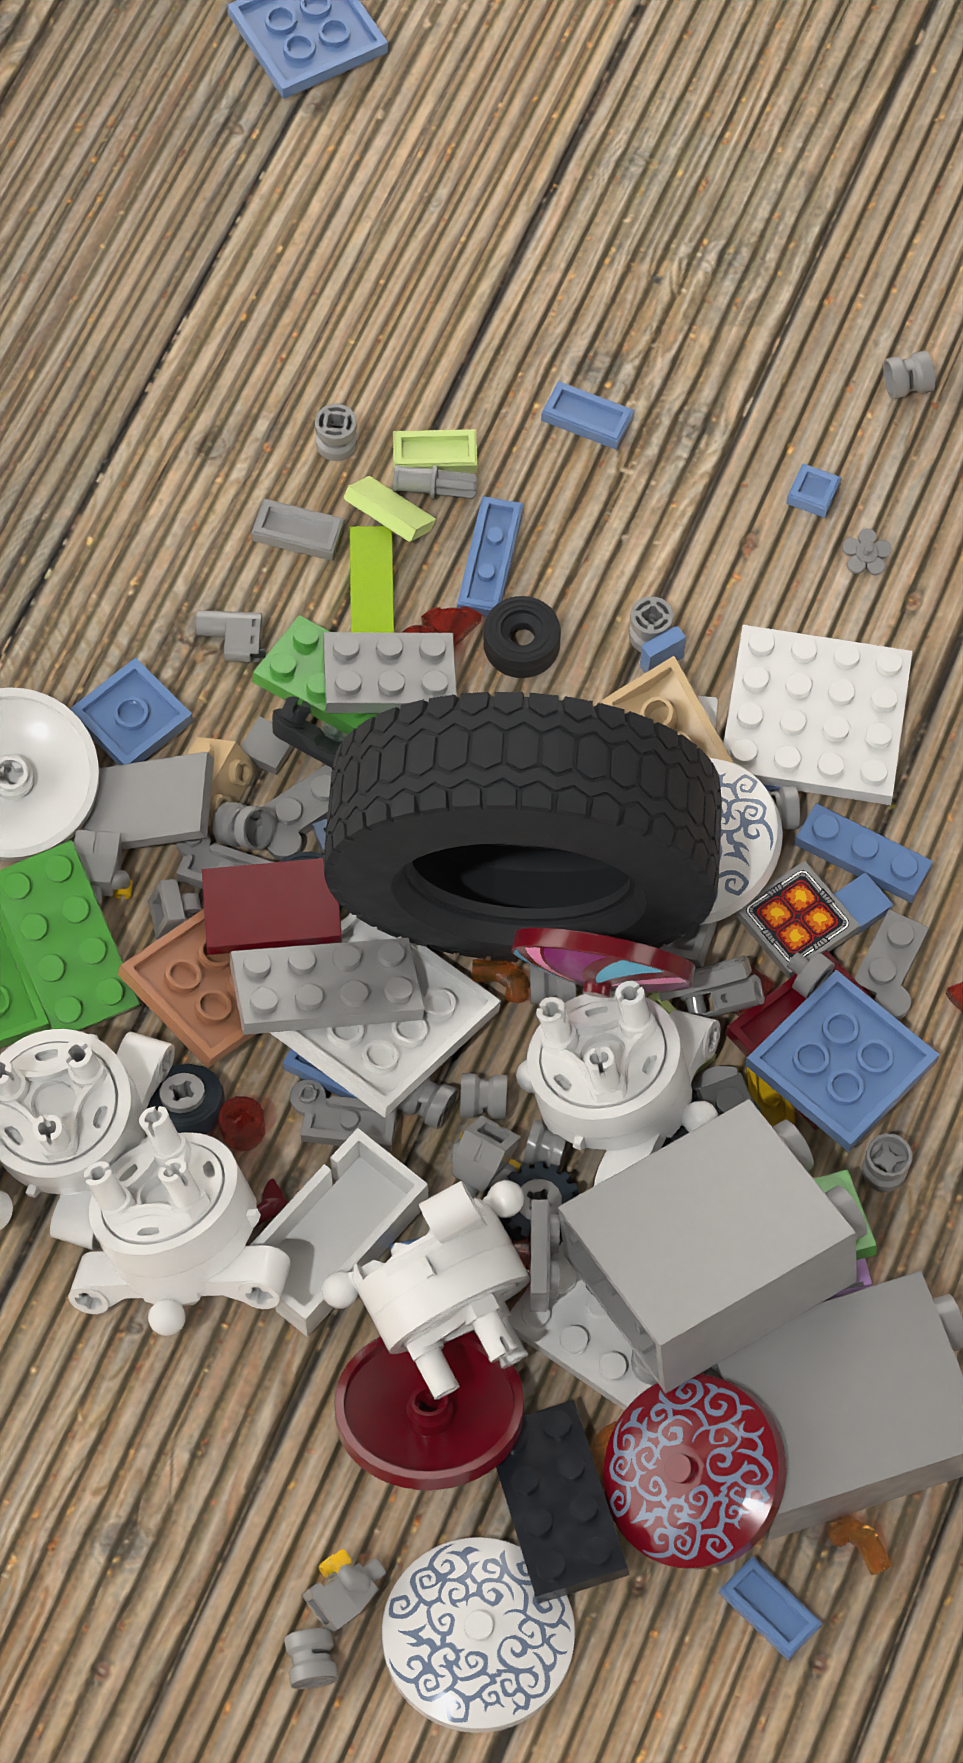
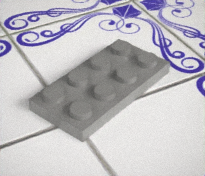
M409 938L231 951L230 967L243 1035L423 1020L424 1005Z

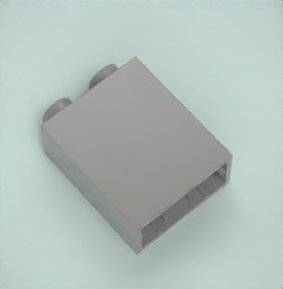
M750 1099L558 1207L566 1259L665 1394L857 1282L856 1241L867 1235L866 1222L858 1205L841 1186H836L824 1193L808 1173V1171L814 1168V1161L811 1151L798 1129L788 1120H783L771 1127Z
M921 1271L821 1302L703 1371L704 1375L735 1383L755 1396L770 1413L781 1435L786 1457V1483L776 1517L764 1534L767 1541L963 1477V1373L954 1351L963 1349V1318L957 1303L950 1294L932 1299Z

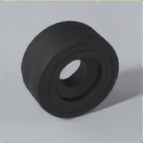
M529 596L510 597L494 606L488 614L484 623L483 646L489 662L499 672L514 678L534 677L546 671L558 656L561 627L557 615L545 602ZM526 629L533 634L534 639L527 645H518L510 639V635L515 630Z

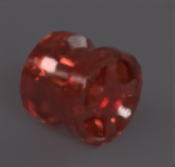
M236 1096L222 1105L219 1112V1125L224 1143L237 1151H249L256 1148L265 1136L264 1112L261 1105L253 1098L247 1096ZM241 1117V1120L234 1123L237 1118Z

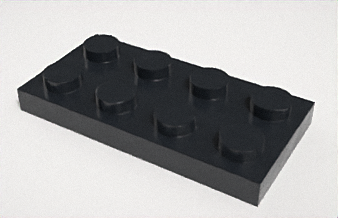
M572 1400L525 1415L517 1442L496 1469L537 1603H544L629 1576L628 1566L575 1401Z

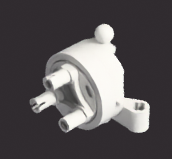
M626 981L620 984L615 992L611 991L610 998H599L583 994L565 1003L557 997H548L540 1002V1009L537 1008L536 1011L540 1025L529 1044L527 1060L523 1061L517 1068L516 1080L522 1090L535 1094L542 1118L549 1131L571 1142L575 1149L591 1148L606 1150L597 1170L594 1186L661 1149L666 1137L671 1138L680 1126H684L688 1132H691L718 1117L717 1110L712 1104L706 1101L691 1103V1081L696 1070L714 1055L720 1038V1023L718 1020L678 1010H673L669 1015L659 1004L645 997L644 989L640 988L639 984L635 981Z
M51 1029L26 1036L0 1054V1163L16 1180L28 1186L26 1190L28 1196L36 1198L41 1192L61 1194L51 1219V1237L94 1251L100 1247V1243L94 1235L89 1222V1204L93 1193L85 1181L84 1172L90 1165L99 1161H105L111 1167L128 1151L150 1140L148 1137L145 1138L146 1132L139 1123V1117L147 1109L151 1097L160 1083L164 1082L172 1067L175 1055L173 1044L130 1031L123 1038L116 1055L106 1044L99 1040L97 1035L69 1029Z
M155 1107L146 1109L139 1117V1123L150 1140L128 1151L111 1167L107 1162L99 1161L90 1165L84 1172L85 1181L93 1193L89 1204L90 1226L104 1251L88 1252L82 1256L68 1296L69 1302L82 1312L101 1314L123 1299L143 1298L145 1302L154 1304L148 1314L151 1329L158 1335L170 1336L180 1331L185 1323L183 1306L195 1305L201 1296L223 1295L245 1302L258 1309L274 1308L280 1301L291 1261L288 1255L278 1248L265 1245H245L253 1228L259 1222L261 1214L256 1208L257 1200L233 1154L222 1142L211 1136L200 1133H178L166 1108L159 1107L158 1111Z
M461 1180L419 1204L422 1214L430 1227L426 1236L409 1245L395 1243L391 1249L392 1257L386 1263L373 1260L362 1267L354 1264L353 1272L338 1271L332 1273L325 1279L322 1285L323 1298L333 1308L343 1309L349 1307L355 1302L359 1293L389 1353L398 1354L409 1351L435 1400L452 1393L460 1387L441 1351L444 1347L443 1344L475 1330L489 1356L490 1363L499 1360L502 1369L519 1362L522 1358L529 1355L508 1319L512 1315L505 1301L523 1289L531 1278L498 1216L506 1218L514 1216L521 1210L524 1204L522 1189L513 1181L503 1180L495 1183L483 1200L473 1199Z

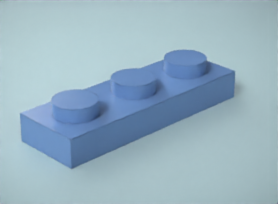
M815 803L798 832L794 844L858 877L866 872L878 887L910 903L916 897L933 864L932 860Z

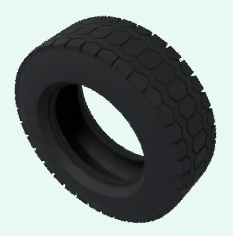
M489 692L462 693L460 699L453 694L429 698V702L424 699L401 705L400 708L394 707L379 713L376 717H371L361 723L344 738L336 752L330 783L323 858L324 878L330 893L336 901L352 915H356V918L371 927L377 926V930L393 937L409 938L410 943L421 946L429 944V949L450 954L459 951L460 956L485 959L487 956H490L491 960L517 963L520 958L515 956L511 949L515 932L523 928H554L587 932L660 948L664 944L668 945L691 933L705 921L712 911L719 883L722 820L720 777L711 759L701 748H697L695 743L682 734L678 735L677 731L660 722L653 723V719L632 711L625 714V709L603 703L593 706V701L567 696L563 700H558L559 695L530 693L529 697H524V692H495L494 696H491Z

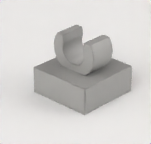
M177 879L160 880L148 900L156 940L194 916V913L202 910L197 893L180 895Z

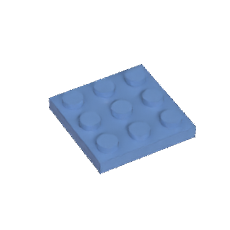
M237 0L227 4L229 17L283 99L388 53L387 40L360 0Z
M835 970L747 1057L745 1066L849 1152L938 1062L940 1054L844 975Z

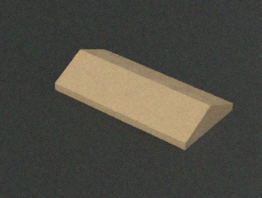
M672 656L601 700L603 704L625 709V714L632 711L653 719V723L660 722L677 731L678 735L682 734L695 743L697 748H701L710 759L734 763L675 656Z

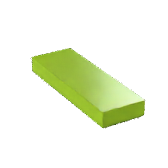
M350 526L351 632L394 633L392 530L386 526Z

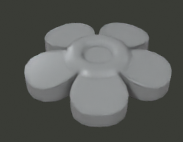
M862 529L859 532L858 540L849 537L843 543V553L851 557L847 562V568L854 574L862 573L865 565L868 573L874 576L884 571L885 564L882 559L889 557L891 546L886 540H880L874 544L877 536L876 532L872 529Z

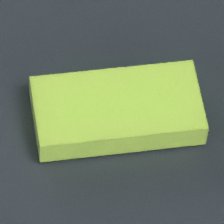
M476 429L393 431L394 469L395 465L433 469V465H438V470L477 473Z
M367 476L349 485L344 495L345 501L409 542L432 531L436 518L371 476Z

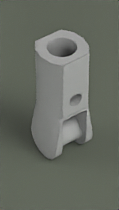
M751 975L745 979L680 996L681 1000H686L689 1013L707 1018L759 1006L765 1000L761 981L757 975ZM711 993L715 1010L707 1012L703 995Z

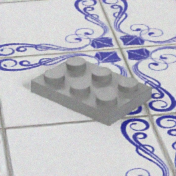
M323 633L326 713H382L394 707L400 708L401 705L423 699L429 702V698L453 694L457 696L453 633Z

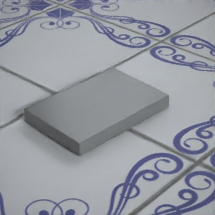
M208 752L99 768L97 797L93 809L85 822L84 830L119 832L121 834L123 850L206 838L214 758Z

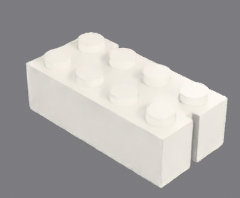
M359 1128L330 1157L331 1169L324 1164L249 1245L272 1246L282 1250L290 1258L291 1265L280 1301L275 1306L277 1313L306 1337L311 1334L333 1309L332 1306L326 1303L322 1295V1285L325 1279L330 1274L338 1271L353 1272L354 1264L362 1267L373 1260H377L421 1212L419 1204L428 1199V1184ZM332 1178L337 1181L334 1185H332Z

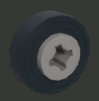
M189 1063L173 1065L164 1082L160 1083L151 1097L147 1109L155 1107L158 1111L159 1107L166 1108L178 1133L187 1132L205 1135L221 1121L225 1111L224 1089L215 1073L203 1066Z

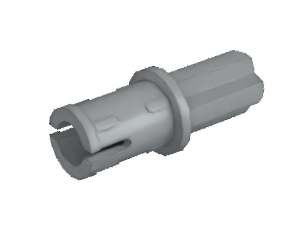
M395 465L393 491L430 494L431 499H435V495L474 498L478 480L477 475L474 473L438 470V465H433V469Z

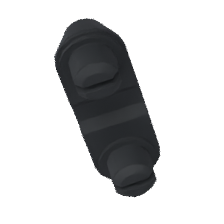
M295 696L286 698L282 708L273 710V734L280 740L332 768L341 742L325 736L321 728L306 721L308 714L311 713L310 706L306 701L299 706L298 701L300 698Z

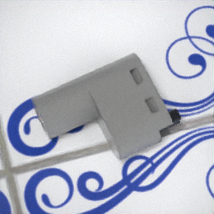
M197 610L196 635L225 637V661L259 662L260 658L266 657V648H261L262 613Z

